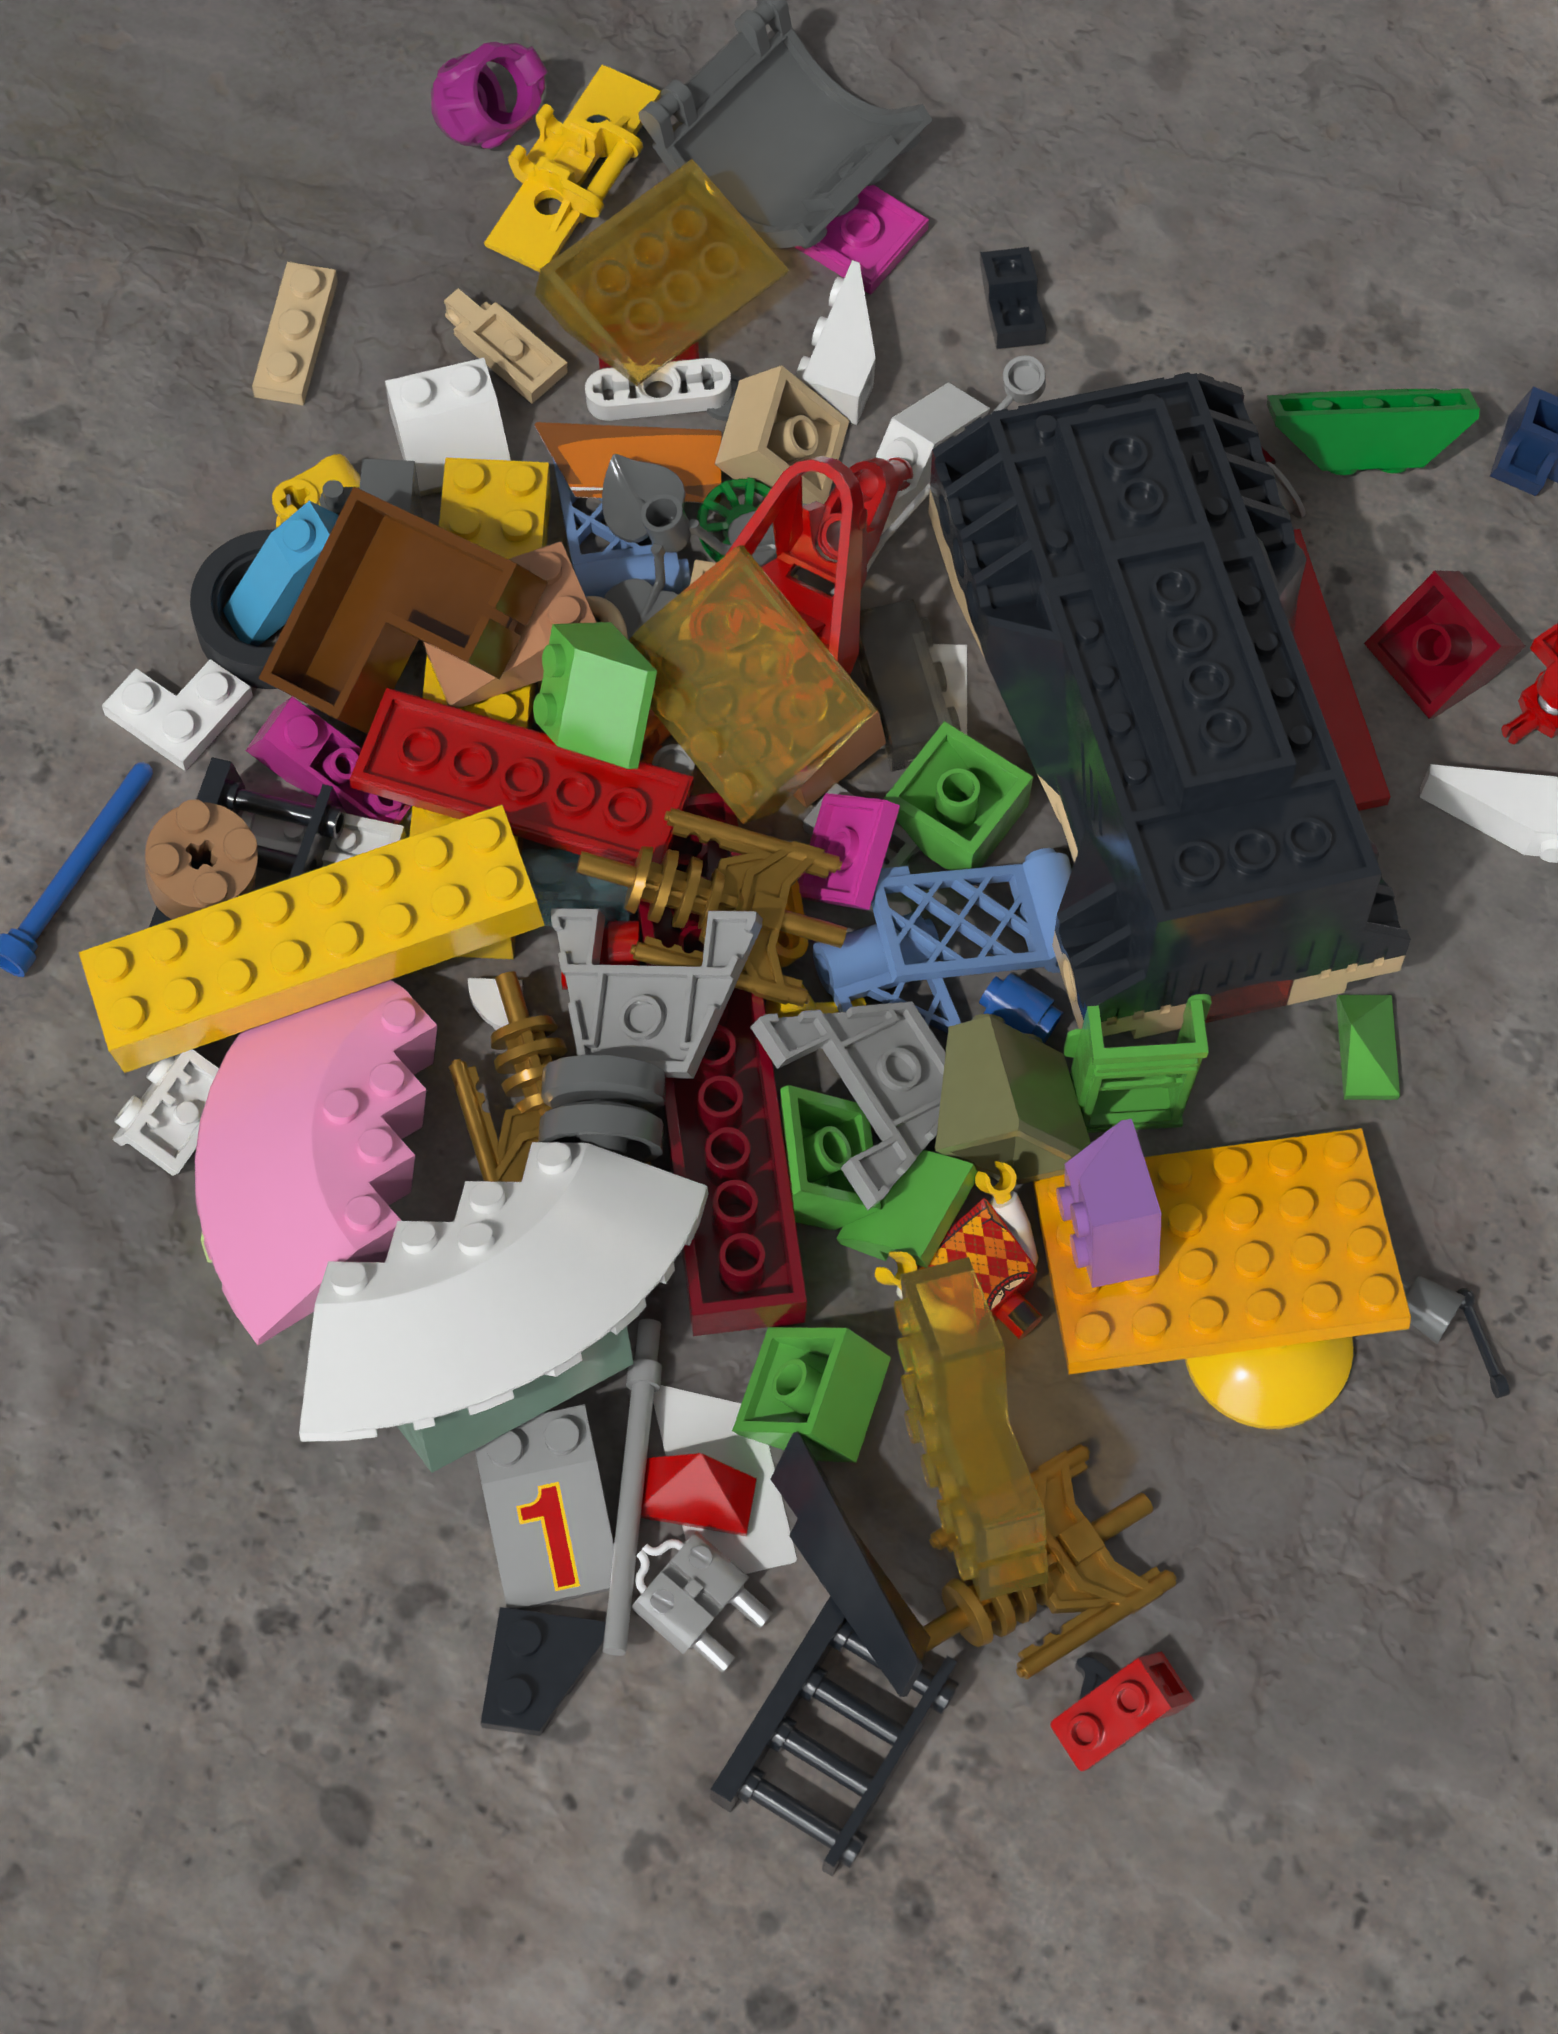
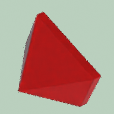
M702 1453L647 1458L641 1518L747 1537L757 1478Z

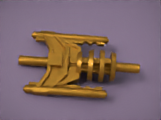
M671 808L670 811H666L664 820L667 821V825L673 827V835L687 838L689 835H696L699 838V842L704 844L714 840L719 844V848L742 855L720 859L710 880L701 878L703 860L694 856L691 857L685 872L676 870L679 851L668 849L662 864L652 862L654 848L642 846L634 866L584 851L581 852L576 873L628 887L624 908L635 914L640 901L650 903L648 920L658 923L665 907L673 908L675 910L672 927L678 928L685 927L690 913L700 915L698 929H701L699 941L705 944L708 911L757 912L763 918L762 927L734 987L751 992L754 996L785 1005L790 1003L800 1007L809 1003L810 995L807 994L808 990L801 988L803 981L782 975L776 950L780 931L841 948L844 943L847 927L785 910L790 887L804 873L826 879L829 872L835 874L836 870L840 871L842 861H839L840 857L826 853L824 849L797 841L788 842ZM648 936L645 937L644 943L637 942L636 945L632 944L630 954H633V959L656 966L700 967L702 966L704 953L694 950L693 953L687 954L682 950V946L676 944L671 948H666L662 945V940Z
M510 971L495 977L509 1024L491 1034V1048L495 1050L507 1049V1051L497 1056L494 1060L497 1073H516L501 1084L506 1096H524L525 1099L516 1103L514 1108L505 1110L499 1142L490 1113L482 1109V1104L486 1099L484 1093H480L476 1089V1084L480 1081L476 1067L468 1068L466 1061H461V1059L452 1061V1065L449 1066L483 1180L492 1182H522L532 1142H539L540 1117L546 1111L552 1109L544 1103L541 1097L543 1068L549 1062L557 1060L567 1052L562 1038H546L558 1028L551 1016H529L515 971Z
M1078 1444L1068 1451L1066 1449L1040 1465L1037 1470L931 1533L929 1541L933 1548L942 1550L946 1547L952 1553L965 1544L966 1536L976 1538L983 1533L984 1525L994 1527L1018 1512L1003 1540L1008 1547L1007 1555L997 1551L985 1556L982 1565L976 1562L970 1564L962 1570L961 1580L952 1578L942 1588V1599L947 1612L923 1626L931 1638L926 1653L959 1632L970 1644L976 1647L989 1644L993 1641V1634L1003 1637L1014 1632L1017 1625L1016 1621L1022 1624L1030 1621L1036 1615L1037 1604L1041 1606L1046 1604L1052 1614L1082 1612L1060 1627L1061 1633L1059 1635L1049 1633L1044 1636L1042 1646L1031 1644L1018 1653L1021 1661L1017 1663L1016 1673L1020 1678L1023 1677L1027 1680L1125 1617L1138 1612L1160 1598L1165 1592L1176 1586L1177 1578L1172 1571L1164 1570L1160 1573L1158 1568L1154 1567L1139 1577L1115 1562L1104 1544L1105 1541L1153 1512V1506L1149 1498L1140 1492L1090 1523L1075 1504L1071 1481L1088 1469L1085 1462L1089 1460L1090 1451L1087 1446Z

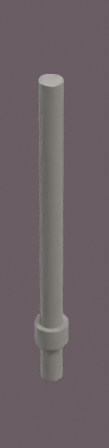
M642 1319L639 1321L635 1360H633L634 1364L628 1367L626 1386L631 1390L603 1643V1652L615 1656L625 1655L627 1650L654 1392L659 1391L661 1385L662 1365L657 1362L661 1323L653 1319Z

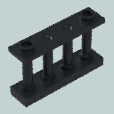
M214 757L210 760L196 800L223 806L236 814L241 810L306 826L307 829L298 854L257 845V867L290 875L289 879L322 868L324 864L322 858L325 850L329 849L332 838L338 839L340 837L346 818L345 809L333 786L322 785L315 806L246 790L233 763ZM202 860L199 863L192 861L191 867L198 870L203 864L211 866V863L206 860ZM156 906L149 927L172 919L162 913Z
M831 1596L710 1789V1800L731 1813L739 1799L746 1804L752 1799L830 1848L829 1853L824 1859L822 1871L833 1876L840 1863L850 1868L868 1839V1836L860 1832V1829L932 1709L943 1714L960 1683L951 1679L957 1661L948 1655L936 1675L922 1668L911 1688L922 1695V1698L904 1726L826 1678L828 1671L820 1666L832 1648L839 1652H842L845 1648L880 1669ZM801 1697L808 1702H811L813 1698L817 1699L892 1746L875 1776H872L795 1728L797 1721L790 1718V1715ZM770 1748L778 1753L782 1748L862 1797L844 1828L764 1779L766 1772L758 1767Z

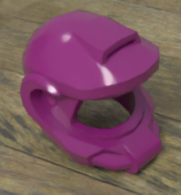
M495 41L484 43L471 53L451 58L444 63L437 72V77L431 90V111L440 130L449 139L458 144L471 147L481 145L484 149H492L504 143L531 121L541 104V97L545 90V75L548 72L533 47L526 48L517 42L502 44ZM487 62L502 65L513 76L517 87V101L513 111L510 113L506 112L503 91L497 77L486 64Z

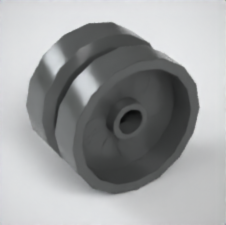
M612 1055L564 1057L549 1062L543 1068L541 1097L544 1103L552 1109L546 1111L540 1117L539 1142L589 1143L642 1163L656 1160L663 1154L664 1125L662 1119L655 1116L654 1113L658 1112L665 1105L666 1075L664 1070L652 1063Z

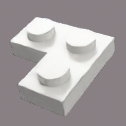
M210 659L177 696L138 669H135L102 704L105 716L186 771L252 699L253 694L249 685Z

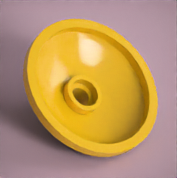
M1352 1337L1196 1357L1185 1359L1194 1385L1207 1402L1217 1411L1247 1426L1262 1429H1283L1312 1420L1324 1412L1336 1400L1349 1377L1352 1367L1353 1339Z

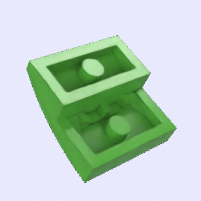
M923 1150L880 1201L881 1210L843 1226L836 1240L840 1245L884 1261L889 1257V1251L907 1252L912 1255L917 1265L927 1268L974 1186L975 1176L978 1171L972 1163Z

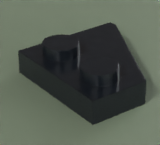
M500 1607L480 1723L481 1727L541 1736L557 1713L560 1703L566 1695L572 1692L584 1675L583 1671L604 1643L606 1621Z

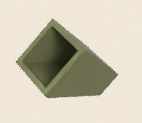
M979 1014L974 1016L971 1021L949 1026L935 1151L972 1163L977 1171L984 1172L989 1177L998 1181L1000 1180V1172L995 1166V1161L1006 1163L1015 1170L1017 1177L1016 1185L1064 1175L1065 1163L1091 1144L1064 1054L1043 1044L1040 1037L1022 1033L1005 1024L1003 1018L992 1014Z

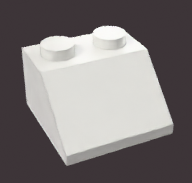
M485 358L385 381L390 415L403 460L415 461L420 497L442 492L445 457L511 461L497 397Z

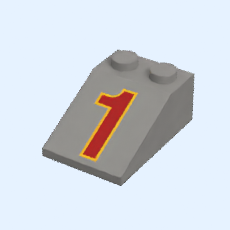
M585 1404L542 1413L475 1449L507 1608L524 1610L609 1591L614 1544Z

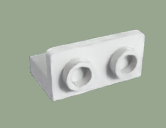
M193 1049L155 1062L146 1075V1078L152 1084L141 1099L133 1095L116 1116L114 1122L121 1127L112 1140L120 1146L127 1143L172 1176L178 1174L196 1149L200 1119L210 1086L219 1068Z

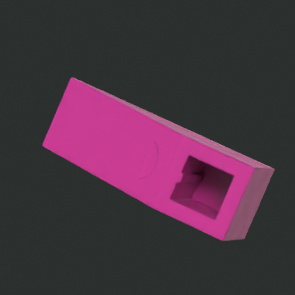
M293 696L272 711L245 750L286 782L318 798L323 784L333 786L347 814L399 825L411 805L351 788L349 779L362 749Z

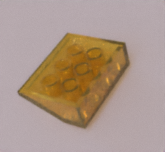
M691 159L542 267L539 272L534 295L567 333L634 385L638 386L785 277L789 270L696 162Z
M743 545L736 546L647 620L628 640L657 670L650 705L651 710L743 824L776 813L877 711Z

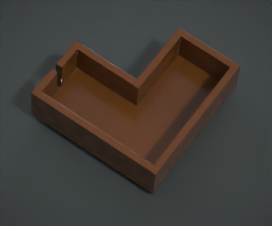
M353 487L258 679L368 734L386 688L394 690L418 639L500 680L521 638V635L514 632V629L518 622L527 626L548 582L509 559L357 487Z

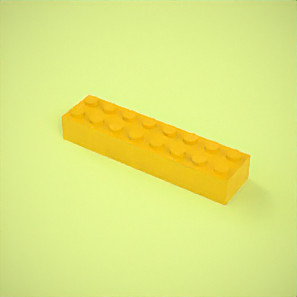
M503 805L78 953L108 1050L123 1072L126 1073L545 926Z

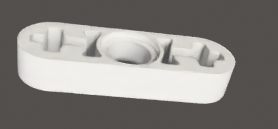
M713 358L605 368L591 374L586 381L587 407L594 417L605 421L707 411L709 408L717 409L723 406L730 398L731 374L723 362ZM713 378L714 389L705 390L703 380ZM686 380L688 393L681 394V381ZM655 381L666 382L673 388L667 396L662 398L651 397L644 390L650 383ZM629 386L636 387V398L631 399ZM613 389L614 399L604 400L603 390Z

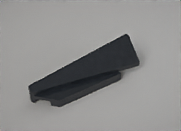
M794 1432L770 1478L798 1518L789 1537L900 1697H906L923 1668L922 1662L931 1638L851 1526L822 1468L799 1432Z

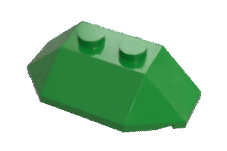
M1455 388L1451 390L1384 389L1290 393L1284 396L1267 395V407L1275 426L1322 471H1329L1337 475H1351L1357 472V470L1379 469L1386 473H1402L1407 468L1425 467L1477 421L1480 413V408L1469 388Z

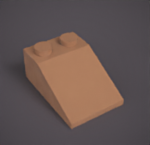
M562 541L509 559L547 581L548 584L527 626L519 622L517 623L514 632L521 635V638L500 680L422 641L448 706L459 709L541 681L544 673L542 654L545 646L549 645L552 624L597 623Z

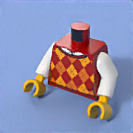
M995 1161V1166L1000 1172V1180L995 1186L992 1187L986 1173L978 1171L975 1176L976 1186L981 1191L993 1195L994 1198L991 1204L983 1198L955 1223L946 1233L927 1268L917 1265L912 1255L907 1252L889 1251V1256L897 1263L896 1275L894 1276L886 1267H876L875 1278L883 1285L898 1286L896 1290L897 1295L924 1325L955 1333L968 1331L970 1334L978 1337L999 1319L1021 1340L1043 1318V1315L1024 1297L1034 1285L1037 1274L1038 1255L1030 1221L1018 1194L1012 1191L1017 1179L1015 1170L1006 1163Z

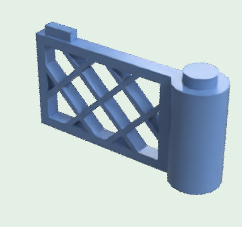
M553 459L570 560L585 597L597 596L604 598L614 585L628 579H643L653 586L655 583L654 556L651 552L652 545L640 546L616 537L607 526L600 523L604 519L602 503L590 516L574 508L572 504L578 497L574 496L571 489L569 490L568 483ZM575 523L581 525L578 530H576ZM591 532L610 542L603 552L581 555L579 545ZM665 552L664 567L666 581L662 591L674 592L683 599V591L689 590L691 581L687 558L678 560L676 552Z
M1043 848L1028 854L1023 864L910 874L908 866L882 868L871 905L892 983L1044 967L1048 972L1061 973L1052 944L1057 912L1072 871L1068 856L1063 853H1056L1052 848ZM1009 882L1014 898V903L1009 910L982 892L987 884ZM951 887L969 900L960 915L933 898L937 889ZM901 892L919 906L911 918L907 920L889 908L886 894ZM974 904L1001 921L991 937L964 919ZM924 909L951 926L941 942L914 925ZM1007 925L1025 938L1029 952L1013 953L997 942L996 939ZM895 928L900 931L898 936L896 934ZM956 930L983 948L978 957L964 959L946 946ZM905 936H908L933 953L927 963L904 964L899 944ZM989 952L993 956H986V954ZM937 957L940 958L941 960H943V961L935 962V960L937 959Z
M914 912L902 916L909 920ZM919 915L914 925L939 941L933 922L930 919L924 920ZM877 924L846 933L841 948L820 942L813 945V959L819 979L827 993L832 995L839 1012H846L852 1007L850 1001L869 996L884 1004L907 1002L898 997L904 984L908 982L892 983ZM895 928L896 934L898 936L900 931ZM905 936L899 944L905 965L927 963L933 954L908 936ZM943 978L927 979L934 996L928 1011L918 1006L916 1008L927 1025L948 1033L949 1026L960 1024L961 1021ZM896 987L893 995L883 991L889 988ZM937 1006L942 1018L934 1014Z

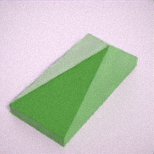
M1338 995L1336 1003L1344 1100H1398L1400 1088L1392 995Z

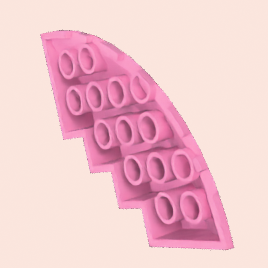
M391 980L240 1032L227 1051L210 1086L200 1119L195 1153L197 1213L200 1217L204 1246L209 1260H212L215 1271L222 1282V1291L233 1312L258 1346L314 1312L315 1302L328 1261L385 1263L397 1221H402L389 1205L411 1193L415 1154L401 1139L420 1129L423 1125L426 1088L414 1074L433 1064L437 1024L403 987Z

